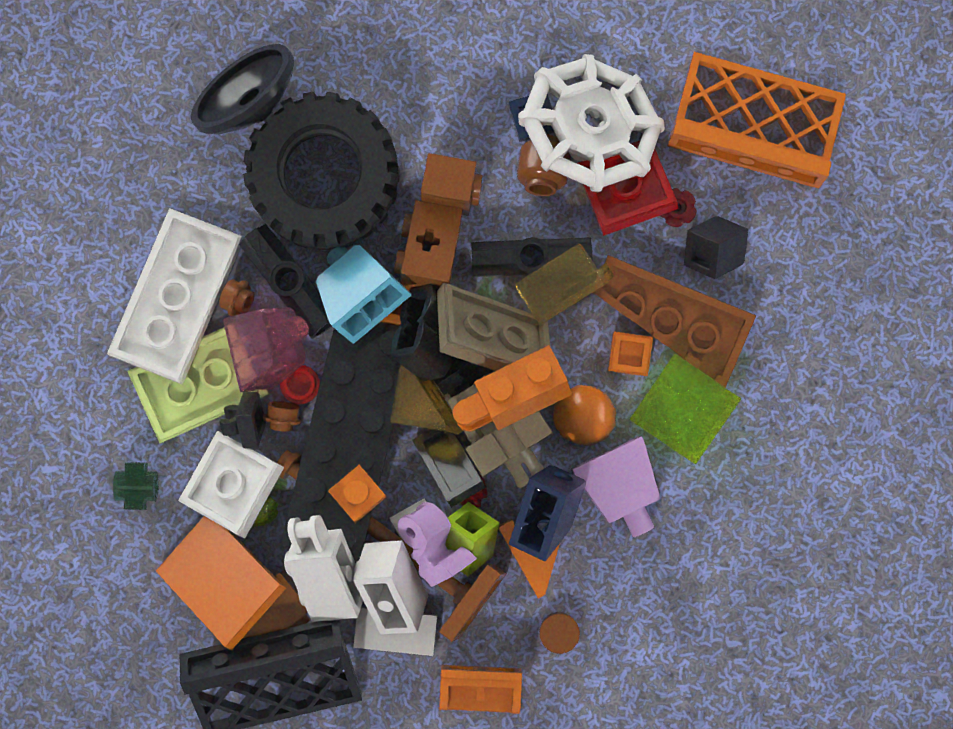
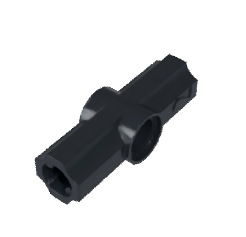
M264 224L248 233L242 242L239 243V246L310 338L314 339L330 329L332 326L329 323L318 289L269 226ZM288 272L297 273L298 283L295 288L289 291L282 290L280 281L284 274Z
M530 237L524 240L471 242L472 277L514 275L533 277L539 274L592 272L591 237L559 239ZM529 247L538 249L542 253V263L533 268L524 265L520 258V254L524 249Z

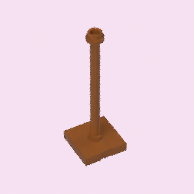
M286 450L276 463L284 467L280 474L282 479H286L290 475L296 480L302 455L298 452L293 453L290 450ZM372 517L368 534L379 542L402 540L411 558L414 549ZM411 558L416 570L419 571L418 563ZM487 564L473 585L468 582L462 584L454 577L437 584L454 597L452 602L457 605L439 633L451 642L461 638L507 573L495 564Z

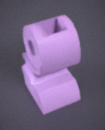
M424 502L420 504L416 511L404 515L398 521V532L404 542L414 549L411 558L418 563L419 575L428 582L430 587L453 577L477 559L471 551L462 546L456 551L447 549L445 542L451 524L443 511L433 503Z

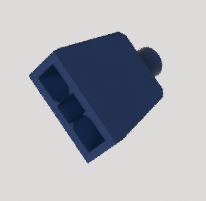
M552 465L533 475L529 479L509 545L546 561L570 531L586 486V481ZM539 523H548L542 531L537 527Z

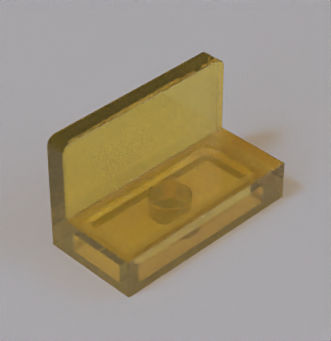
M576 244L516 283L515 288L539 325H542L604 286L614 277V274L607 263L597 268L581 244Z

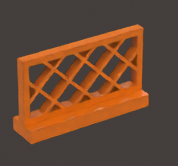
M694 52L667 146L819 189L829 176L832 164L830 158L846 94ZM698 66L714 69L721 81L704 90L696 77ZM742 77L752 80L759 91L744 100L741 99L732 84ZM694 87L697 94L690 97L692 88ZM725 87L735 105L718 113L708 95ZM779 88L790 90L797 103L780 111L770 93ZM763 97L773 116L757 124L746 106ZM816 99L833 102L831 116L820 122L808 105ZM699 100H702L711 115V118L701 123L685 118L687 107ZM801 108L811 126L795 135L785 116ZM739 110L750 128L741 133L729 131L723 118ZM777 121L788 139L779 144L768 142L761 129ZM829 124L826 134L823 127ZM816 132L824 145L821 156L807 153L799 140ZM790 144H792V146L794 147V149H793V148H789V147H787V146H789Z

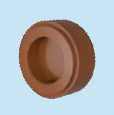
M555 612L545 617L542 621L539 635L542 644L547 650L563 654L571 651L577 645L580 631L573 617L563 612Z

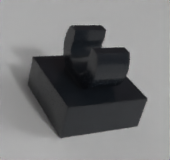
M453 357L452 366L445 377L433 380L443 395L448 393L452 398L458 395L455 388L465 381L470 386L474 385V381H476L474 375L477 372L470 362Z
M259 391L243 392L239 405L224 407L226 419H220L219 422L222 435L235 436L240 434L243 448H259L266 426V421L262 418L264 412Z

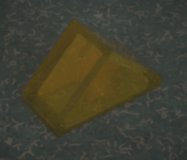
M401 365L390 422L413 428L453 434L461 433L463 430L460 429L455 421L452 409L434 381L428 380L423 382Z

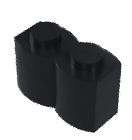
M432 284L409 290L411 296L402 304L400 312L401 324L391 344L392 358L423 382L445 377L453 362V356L440 352L438 289Z

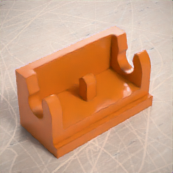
M442 665L439 709L520 714L522 669Z

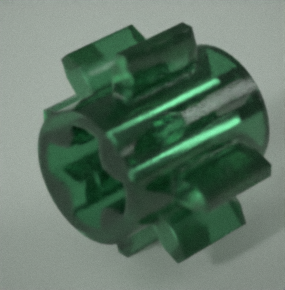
M129 462L125 463V471H115L113 497L115 501H124V510H147V501H157L159 490L157 471H148V463Z

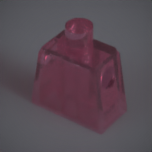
M291 307L259 309L223 319L240 392L274 389L305 363L306 355L302 339L308 335V325L303 318L295 315V311Z

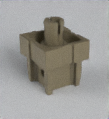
M475 384L447 400L452 411L456 403L478 392ZM539 411L499 431L493 421L474 431H464L472 443L465 449L482 477L505 464L514 478L516 486L522 488L529 482V477L524 471L522 463L526 465L532 476L544 469V466L540 464L531 450L532 446L552 434L551 429Z

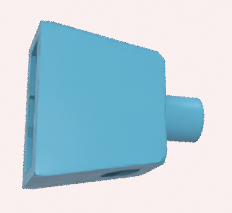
M360 245L353 246L349 251L345 247H336L331 250L327 256V262L330 267L321 273L316 280L329 323L353 344L411 296V293Z

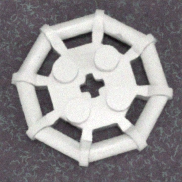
M584 54L582 59L550 69L542 67L534 74L535 83L525 108L518 114L519 124L525 127L542 161L540 166L546 172L552 170L589 186L591 191L601 192L605 186L634 176L644 177L650 171L649 163L658 137L665 130L664 120L657 116L641 85L642 79L637 74L632 76L595 60L591 54ZM581 76L583 80L569 86L564 83L565 80ZM596 77L619 87V89L612 87L609 91L600 87L602 82L596 80ZM548 92L558 98L553 110L542 108ZM626 98H631L639 115L634 114ZM590 113L592 118H600L601 122L598 127L590 126L585 121L587 118L586 114ZM542 126H552L560 142L555 148L551 145ZM632 130L643 134L638 149L629 143ZM568 151L571 157L577 161H590V169L563 157ZM620 155L625 163L604 170V159Z

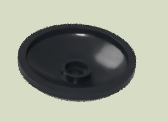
M281 44L263 46L247 53L230 64L207 85L196 100L191 112L193 125L202 133L224 134L262 122V118L270 111H273V108L279 103L292 77L294 57L289 49Z

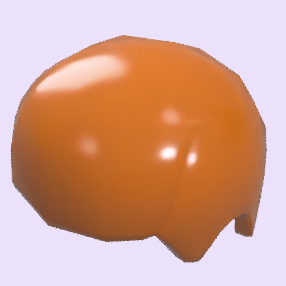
M588 385L574 386L570 388L572 395L554 404L553 421L559 434L570 442L583 446H593L607 439L616 426V409L611 399L605 392L596 387Z

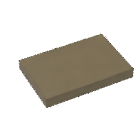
M443 283L437 290L440 352L497 371L550 345L548 319L447 283Z

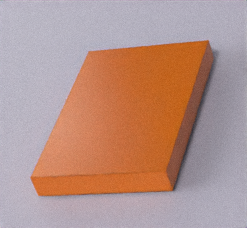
M205 516L156 570L160 577L222 645L230 650H233L286 589L233 532Z

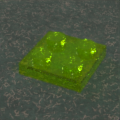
M674 353L629 420L696 465L740 402L741 397Z

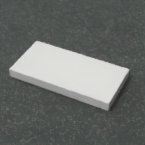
M169 208L107 354L183 385L240 251L239 243L244 238L241 235Z

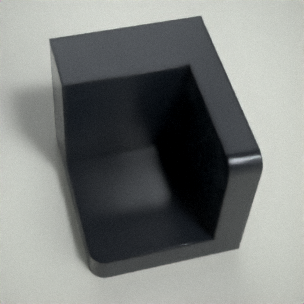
M715 216L687 230L684 266L713 279H717L738 268L745 261L749 229L722 217Z

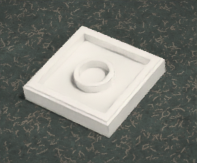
M217 431L178 501L236 535L246 538L284 467L250 448H243L241 443Z

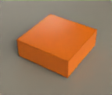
M614 331L612 334L608 371L647 377L653 337Z

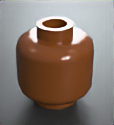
M546 134L551 145L555 148L560 143L558 138ZM529 140L520 149L517 168L518 181L530 194L545 197L552 196L558 190L565 187L568 177L552 170L546 172L540 166L542 161L532 141ZM567 151L563 158L571 161L570 153Z

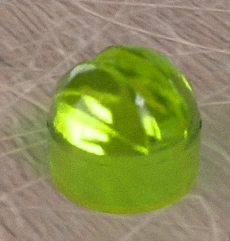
M268 496L252 527L271 524L277 518L278 504L275 499Z

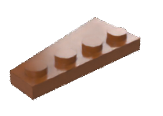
M607 255L593 289L594 294L642 327L658 341L672 349L724 389L726 388L756 318L755 314L610 255Z

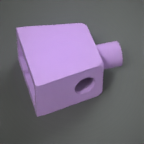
M642 436L631 439L571 468L573 475L586 481L585 492L608 523L623 517L632 537H637L654 528L645 506L658 501L660 495Z

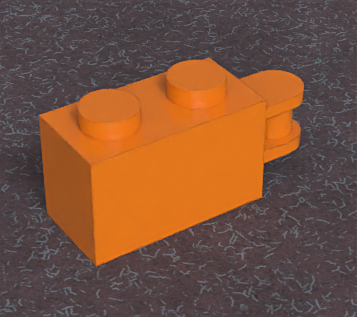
M550 345L474 381L478 392L456 403L453 408V417L463 431H474L492 421L499 431L572 395L568 380Z

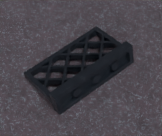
M340 620L311 622L240 640L233 650L219 644L179 654L180 685L184 695L189 694L203 729H244L362 701L361 689L343 637ZM340 658L333 667L320 663ZM300 668L293 677L281 673L283 671ZM309 672L324 676L318 685L303 681ZM261 677L254 686L241 682ZM334 680L350 687V689L337 692L328 690ZM270 681L285 686L278 695L264 690ZM221 687L215 695L202 692L203 690ZM295 690L309 694L307 699L294 701L289 699ZM230 691L245 695L240 704L224 698ZM255 699L270 704L268 708L258 711L249 708ZM215 709L231 713L228 718L211 721L210 718Z

